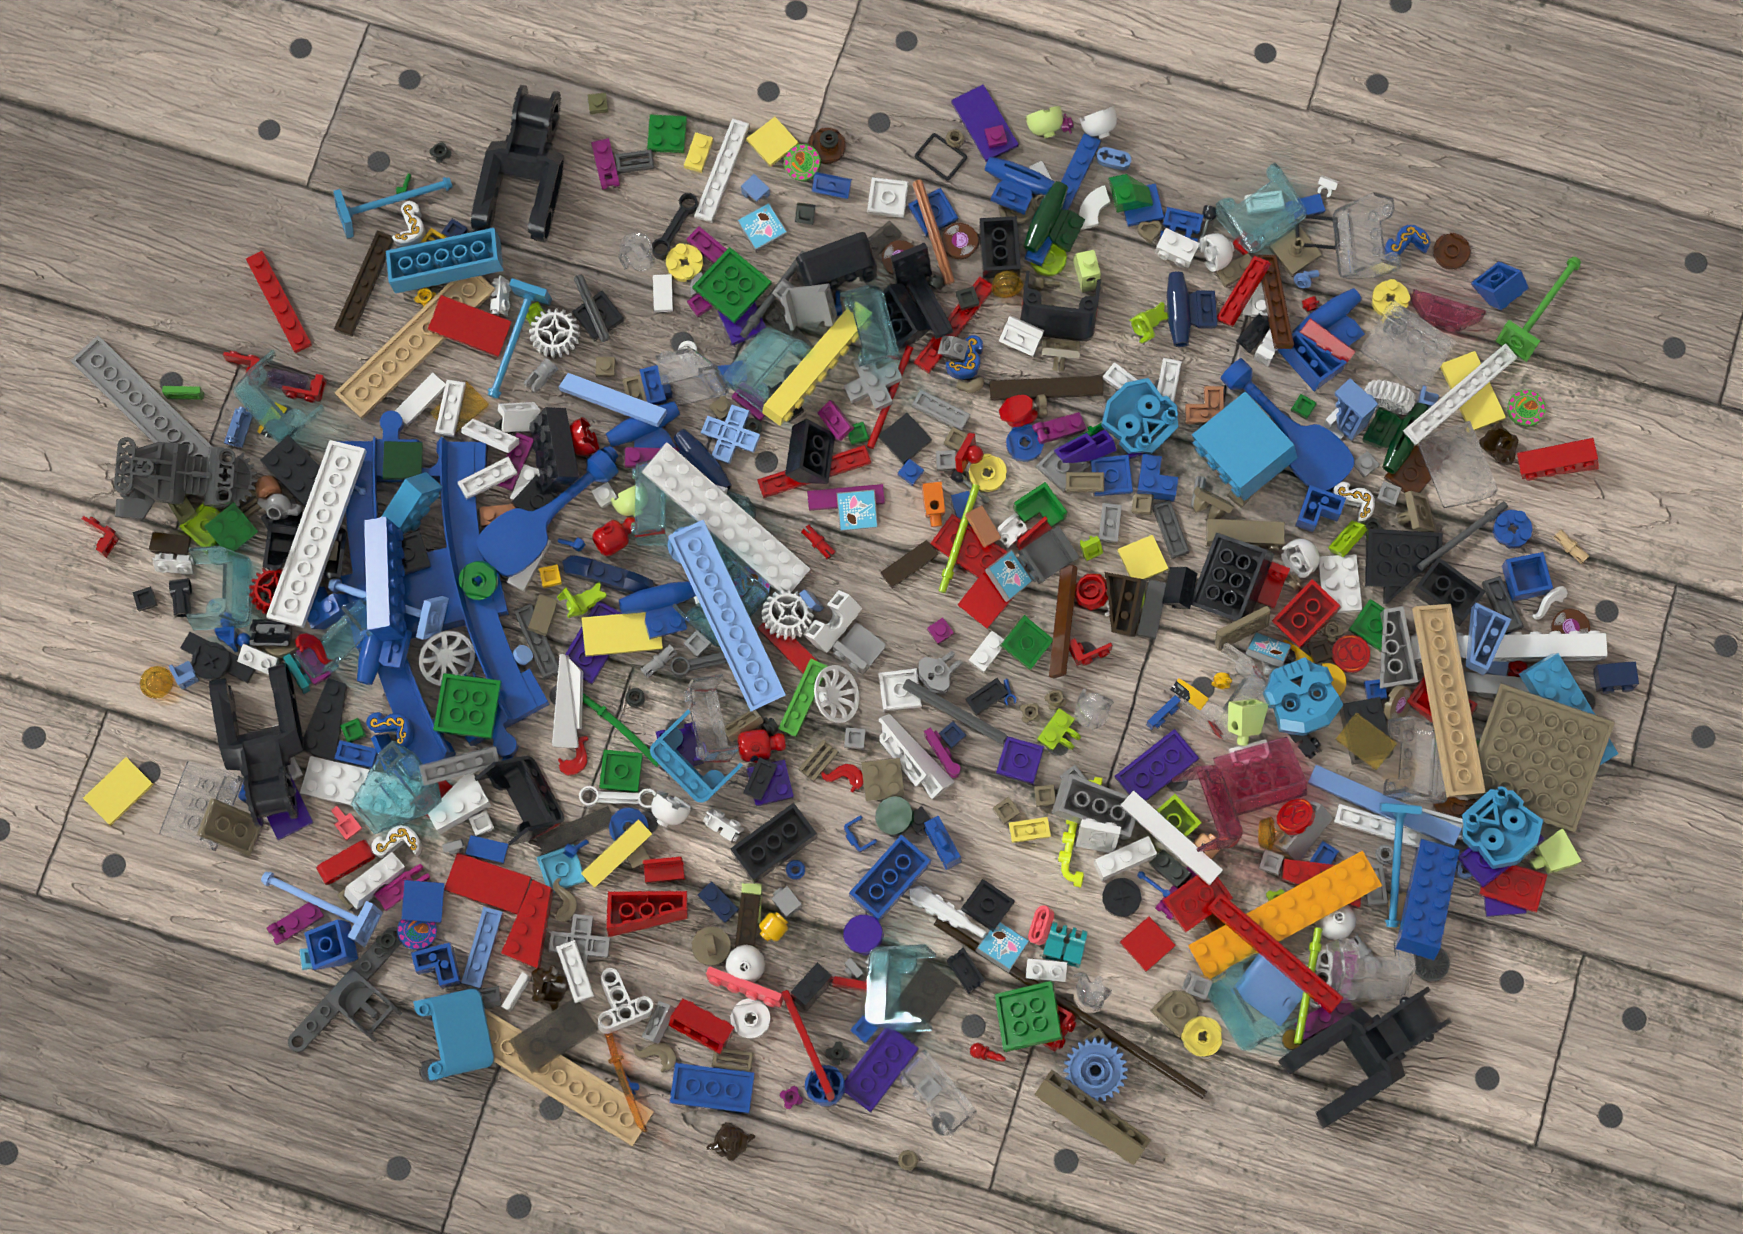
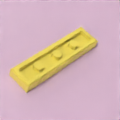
M638 819L586 867L581 874L595 888L649 838L652 833Z

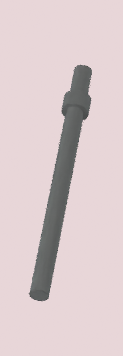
M796 259L756 313L749 317L747 325L740 333L743 338H746L752 329L758 326L761 317L775 300L776 296L772 292L783 278L789 281L795 273Z
M1503 501L1495 508H1490L1484 513L1483 517L1418 564L1419 569L1424 570L1435 562L1438 557L1440 558L1487 522L1495 520L1498 514L1508 508L1507 503Z

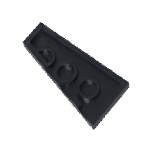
M330 678L327 679L303 737V752L336 762L334 758L339 744L340 725H342V713L347 691L345 683Z

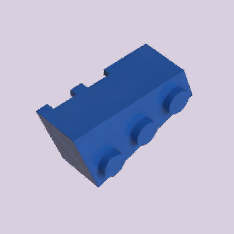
M1298 331L1292 333L1293 349L1277 350L1314 392L1341 373L1347 364L1345 360H1339L1331 355L1332 352L1323 350L1316 345V342Z

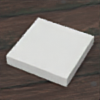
M872 177L867 214L904 218L908 181Z
M917 668L878 673L883 712L922 707L920 698L903 689L907 679L919 684Z

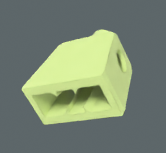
M1090 250L1077 253L1073 262L1081 292L1096 290L1097 279H1100L1101 274L1095 251Z
M1257 699L1229 702L1228 731L1238 735L1237 744L1247 746L1249 736L1261 733L1268 709L1267 703Z
M1563 828L1534 849L1537 857L1529 860L1534 871L1544 867L1548 874L1576 866L1581 862Z

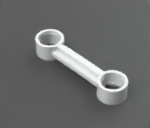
M586 786L580 791L579 798L586 807H594L598 803L640 805L645 810H651V805L646 806L642 804L641 798L646 793H651L654 796L656 793L652 789H644L640 793L601 792L592 786ZM588 790L594 791L597 795L592 803H585L582 796Z

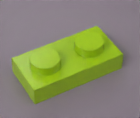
M1352 520L1328 549L1331 553L1345 557L1366 533V526Z

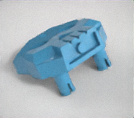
M1149 378L1127 382L1106 402L1101 426L1120 440L1119 445L1128 454L1146 453L1152 455L1179 427L1177 419L1178 406L1168 396L1162 397ZM1145 404H1150L1152 408L1147 409ZM1126 423H1130L1132 428H1126ZM1148 427H1154L1155 429L1149 434Z
M1304 657L1298 661L1276 668L1270 673L1263 696L1268 704V708H1273L1279 732L1304 736L1329 726L1343 706V703L1331 685L1333 678L1328 667L1317 665ZM1301 679L1299 686L1293 683L1294 681ZM1318 691L1320 696H1314L1313 692ZM1287 702H1292L1293 707H1288Z
M1502 786L1498 787V790L1490 789L1462 814L1463 841L1473 851H1479L1492 869L1513 866L1521 862L1537 847L1543 819L1524 807V801L1513 790H1507ZM1493 814V820L1487 819ZM1515 818L1517 822L1512 823L1510 819ZM1495 838L1496 841L1491 843L1488 839Z

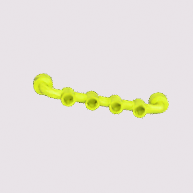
M1095 777L1094 780L1088 781L1102 786L1103 778ZM1066 819V824H1069V830L1063 833L1062 843H1066L1064 851L1060 850L1058 862H1062L1061 872L1068 881L1074 882V887L1081 888L1084 872L1076 871L1074 875L1069 871L1078 824Z

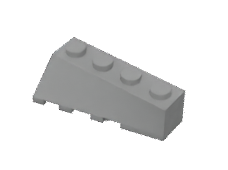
M1404 607L1384 609L1380 613L1383 631L1379 689L1395 688L1398 685H1415L1418 682Z

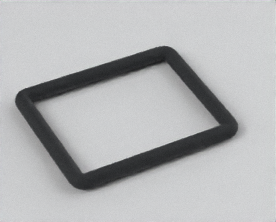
M932 133L916 152L915 158L943 179L950 180L967 160V155L958 148L950 147L960 154L963 159L947 177L919 157L920 153L934 137L950 147L945 139L936 133Z
M1303 214L1295 216L1296 238L1299 237V218L1334 221L1335 246L1304 243L1303 247L1338 249L1337 218Z

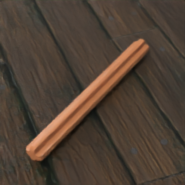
M921 179L913 182L916 197L944 283L949 285L954 283L955 279L924 183Z

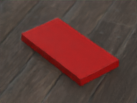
M440 295L427 331L499 357L512 321Z
M951 514L930 543L933 548L948 558L959 529V523L961 522V519L954 514ZM968 525L956 564L979 578L994 560H998L1007 551L996 543H992L984 548L973 528Z
M457 853L444 890L518 915L532 878Z

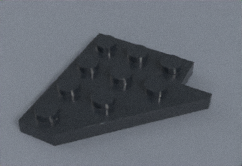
M1366 529L1365 587H1382L1383 604L1389 603L1423 571L1419 569L1418 564L1442 547L1443 533Z

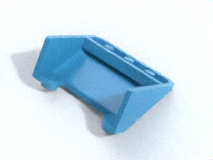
M467 989L413 1001L418 1015H432L441 1061L433 1062L429 1066V1080L487 1068L493 1064L494 1052L482 995L478 990Z

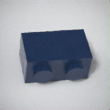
M1636 661L1599 664L1593 669L1596 692L1603 691V694L1615 692L1614 690L1630 692L1639 685Z

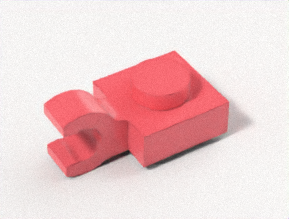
M338 806L331 810L339 820L334 825L346 840H349L362 830V827L351 813L345 816Z

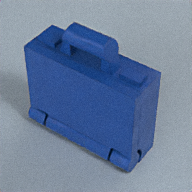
M939 815L925 822L924 830L935 847L941 862H943L944 868L948 870L962 863L961 856Z

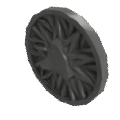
M1441 947L1435 960L1414 955L1412 960L1415 973L1421 979L1428 982L1442 979L1448 973L1450 967L1449 957Z

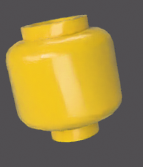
M778 912L775 914L769 913L759 924V928L762 930L760 935L767 941L771 939L777 942L788 931V921Z

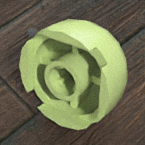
M1055 106L1049 108L1050 110L1043 109L1027 115L1025 118L1030 131L1037 136L1044 135V138L1055 136V131L1060 129L1063 122L1061 107Z
M641 483L640 488L635 485L617 494L618 499L615 500L613 497L610 500L619 514L623 516L633 515L636 518L644 514L643 510L650 502V495L645 483Z

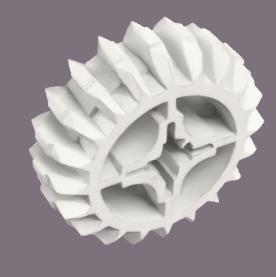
M548 308L547 314L541 311L542 317L536 316V322L531 323L533 328L529 330L533 347L538 348L537 351L539 353L544 351V356L546 357L551 353L553 359L555 354L562 357V353L565 352L568 355V349L574 350L575 346L573 344L579 343L577 338L580 337V332H578L580 327L576 324V318H572L571 313L566 315L564 309L560 313L558 308H555L554 312H551V309ZM559 322L566 324L570 330L560 327ZM557 329L558 333L556 332L553 338L552 333ZM540 336L550 339L551 345L543 342Z
M1372 380L1368 382L1364 390L1367 394L1372 395L1378 403L1375 410L1382 408L1398 416L1408 414L1415 403L1414 393L1409 388L1392 381Z
M790 589L787 593L781 590L780 595L774 592L773 596H769L767 602L763 604L764 609L761 612L763 616L762 622L765 623L766 629H770V634L776 632L777 639L782 635L785 640L788 636L792 640L795 639V634L801 637L802 632L805 633L812 624L811 620L814 617L812 614L813 609L809 608L801 596H798V591L791 594ZM797 609L800 610L803 616L802 620L798 617L799 615L796 613ZM773 610H775L776 614L779 616L778 620L774 618L772 614Z

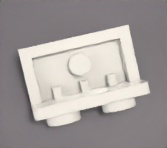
M1166 228L1156 247L1155 254L1163 260L1174 262L1178 267L1189 269L1200 243Z

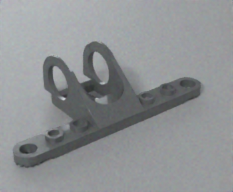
M390 927V928L386 929V930L384 931V933H385L387 930H392L393 932H397V927ZM375 941L288 1038L289 1048L295 1052L304 1051L339 1012L373 1042H376L378 1039L372 1035L393 1010L398 1015H401L402 1012L375 989L368 980L398 947H393L388 953H383L381 945ZM375 993L389 1008L367 1030L353 1018V1015L362 1008L374 1019L378 1013L366 1001ZM296 1037H302V1046L294 1047L293 1040Z

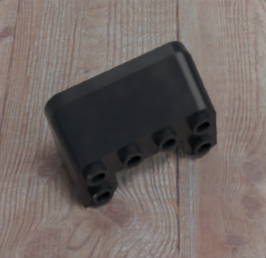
M865 232L853 234L804 252L796 257V272L801 287L829 284L830 289H834L846 281L848 283L855 281L857 277L865 283L871 282L877 277V265Z
M287 519L269 520L263 568L277 571L279 568H282L283 563H286L300 521ZM342 527L339 528L335 541L339 542L336 561L328 560L323 573L325 577L330 579L341 577L346 530Z

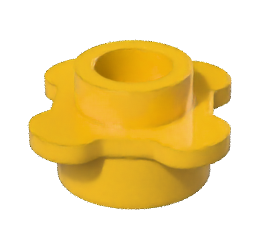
M426 287L421 288L414 300L416 303L425 306L436 296V293L431 292Z
M1223 672L1215 674L1212 686L1218 689H1228L1231 687L1232 679L1229 674Z

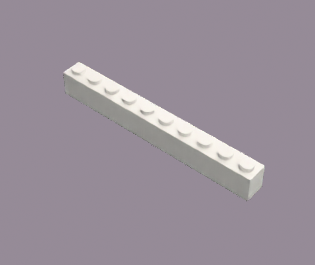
M1538 631L1530 632V634L1512 632L1510 635H1504L1493 661L1538 662L1555 653H1559L1563 661H1603L1607 657L1606 633H1600V631H1589L1585 634H1581L1580 631H1571L1569 634H1561L1560 631H1552L1549 634H1542V632ZM1456 633L1461 662L1466 663L1469 635ZM1413 634V636H1410L1414 663H1422L1417 634Z

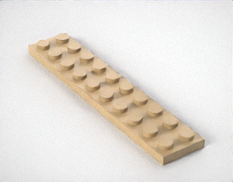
M482 276L449 282L335 392V395L360 419H363L446 339V337L427 331L440 295L479 308L491 296L495 288Z
M1451 604L1415 606L1412 610L1446 797L1482 795L1486 791Z
M485 1009L495 1063L632 1147L635 1145L654 1111Z

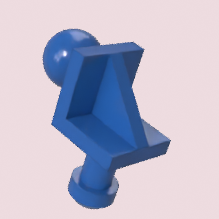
M223 615L220 618L222 627L215 628L218 640H222L231 647L234 653L238 652V645L240 647L243 644L249 646L250 636L247 633L238 635L235 627H230L232 617L230 615Z

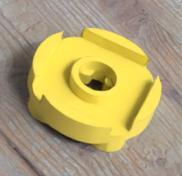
M677 244L666 257V267L669 274H672V278L681 282L693 279L703 270V258L700 251L692 245ZM687 259L689 265L682 267L680 261Z
M1395 279L1381 282L1375 287L1372 294L1374 310L1384 317L1393 316L1394 318L1402 315L1410 301V295L1406 287ZM1388 295L1394 297V303L1392 301H1386Z
M984 454L983 459L979 463L970 465L969 480L972 485L980 486V492L995 491L1005 483L1006 465L1001 458L991 454ZM984 469L992 470L993 473H991L990 477L983 475Z
M1197 1016L1187 1022L1181 1034V1039L1185 1048L1193 1055L1210 1056L1216 1053L1222 1044V1030L1214 1019ZM1205 1031V1032H1206L1205 1037H1206L1207 1039H1206L1205 1041H1204V1040H1200V1041H1199V1039H1198V1038H1199V1035H1198V1034H1199L1200 1032L1203 1033V1032Z

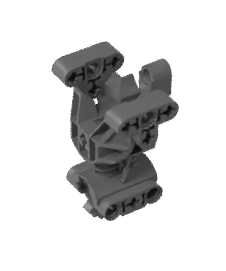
M123 437L117 445L114 487L123 499H116L115 517L144 520L155 502L184 504L185 494L205 496L204 506L227 508L232 503L240 507V500L246 503L245 496L252 497L249 490H256L252 483H257V480L253 479L252 476L257 475V472H251L255 465H248L251 459L247 458L244 460L245 453H241L236 458L234 451L229 448L209 447L208 457L188 456V445L156 442L138 448L133 439ZM126 442H129L130 445H127L125 448L122 447V445H126ZM226 456L232 457L230 462H223ZM224 470H227V474L229 476L226 482L223 481V478H225ZM222 494L229 495V498L227 500H219Z

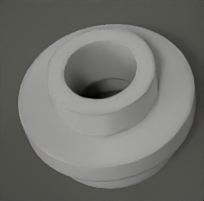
M1389 845L1379 846L1375 852L1377 861L1385 865L1390 864L1393 861L1394 849ZM1382 852H1387L1388 858H1383Z

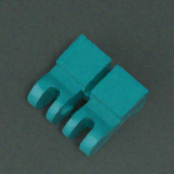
M1053 922L1042 958L1060 961L1061 956H1064L1062 962H1067V965L1079 968L1088 931L1082 930L1081 937L1077 939L1075 937L1077 928L1073 927L1072 933L1068 937L1070 938L1069 944H1066L1063 940L1064 937H1067V925H1063L1062 932L1057 933L1058 923Z

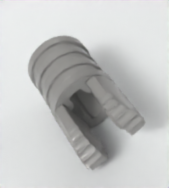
M545 358L537 369L524 381V385L529 388L532 387V391L537 393L558 368L549 359Z

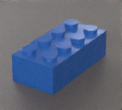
M901 834L849 892V897L880 922L931 865V860Z

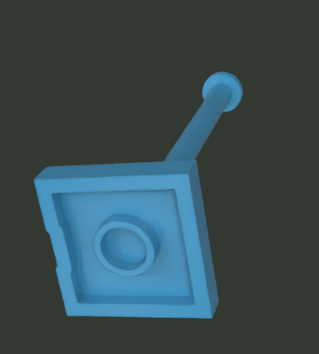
M443 177L441 182L352 208L346 206L341 189L334 190L335 207L346 238L354 237L351 220L353 215L445 188L448 191L452 188L450 178Z
M511 278L509 286L514 294L523 297L524 301L493 387L488 388V396L496 399L502 394L499 390L531 302L538 301L548 306L552 302L547 289Z
M1380 803V811L1394 812V816H1396L1389 919H1385L1386 927L1398 928L1400 920H1397L1404 817H1406V813L1422 814V806Z

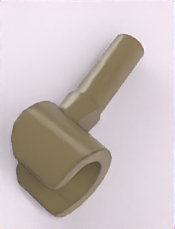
M1038 277L1034 281L1033 289L1042 291L1043 286H1060V282L1045 281V279Z

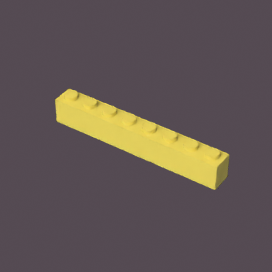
M854 300L764 404L762 413L779 426L784 421L788 422L793 416L795 408L799 409L803 405L804 398L807 395L810 396L816 389L815 385L818 382L821 383L826 378V372L837 365V359L841 355H846L850 348L849 345L852 342H857L861 336V331L863 329L866 331L872 323L870 321L872 313Z

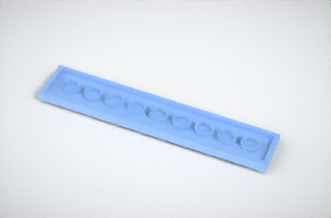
M704 519L669 535L668 537L750 711L785 696L786 693Z

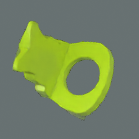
M1160 302L1155 308L1140 312L1129 319L1133 331L1139 336H1144L1139 340V343L1142 344L1155 337L1153 327L1159 325L1160 321L1168 319V313L1164 312V302Z
M600 582L592 589L574 596L566 587L557 596L559 601L567 599L568 618L583 615L589 608L595 606L598 601L607 597L606 593L601 591Z

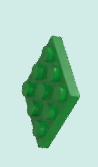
M729 247L692 286V289L735 324L771 286L772 281Z
M443 673L433 728L434 732L492 739L502 682L500 680Z
M1052 981L995 994L1004 1052L1063 1039L1055 988Z

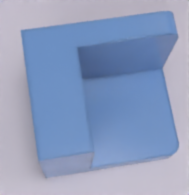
M753 174L741 185V193L746 198L750 196L755 201H758L764 195L767 198L770 196V188Z
M1423 385L1417 402L1430 408L1438 401L1439 395L1427 392V386Z
M190 661L174 667L172 664L169 665L178 686L182 690L200 681Z

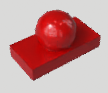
M973 433L967 435L955 456L957 472L963 473L969 462L977 464L983 459V450L976 445V436Z

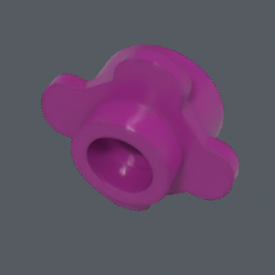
M1064 113L1061 128L1063 132L1069 131L1072 134L1071 128H1074L1073 120Z
M791 1086L790 1089L780 1092V1098L784 1100V1107L786 1109H791L792 1106L800 1105L803 1102V1098L799 1096L798 1087Z

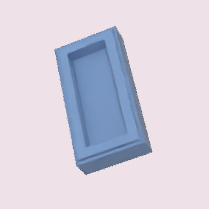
M805 589L799 593L809 608L816 612L824 609L813 593Z

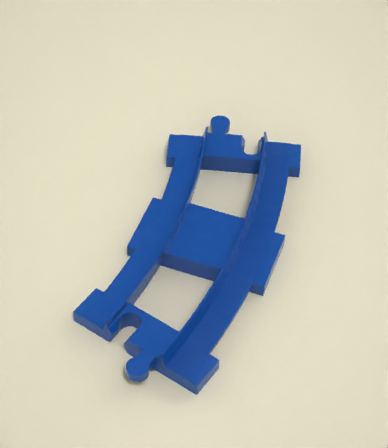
M392 410L383 413L380 418L383 439H376L373 436L372 441H336L364 448L367 451L355 483L359 488H365L366 494L360 495L359 491L353 489L346 509L353 573L341 576L342 584L366 591L364 520L378 518L377 482H404V480H383L384 441L421 442L417 439H400V432L403 429L404 422L401 415ZM440 437L436 447V452L439 456L438 462L431 468H422V473L427 472L442 486L441 504L447 548L427 552L431 567L403 577V584L405 586L403 602L405 605L422 610L424 600L440 596L449 598L442 631L466 625L486 679L500 680L502 682L492 738L494 740L493 746H496L498 755L508 758L516 753L518 745L516 739L507 733L506 728L550 704L532 671L528 669L522 673L520 672L499 619L501 616L509 615L500 574L497 572V589L491 596L482 600L469 598L459 585L460 572L467 564L474 561H486L477 548V539L480 533L476 496L466 500L458 486V481L487 467L488 446L483 442H448L443 437ZM480 576L474 578L477 581V585L483 582ZM344 593L347 595L353 609L349 616L356 647L360 652L367 627V600ZM404 613L406 630L412 632L411 639L416 638L420 618ZM406 657L404 670L387 668L381 664L378 675L392 712L404 715L413 726L414 738L408 748L400 750L397 747V741L392 743L413 780L421 775L419 765L453 757L456 755V752L451 743L444 739V733L434 732L435 718H431L424 703L408 658ZM465 736L470 746H475L487 739Z

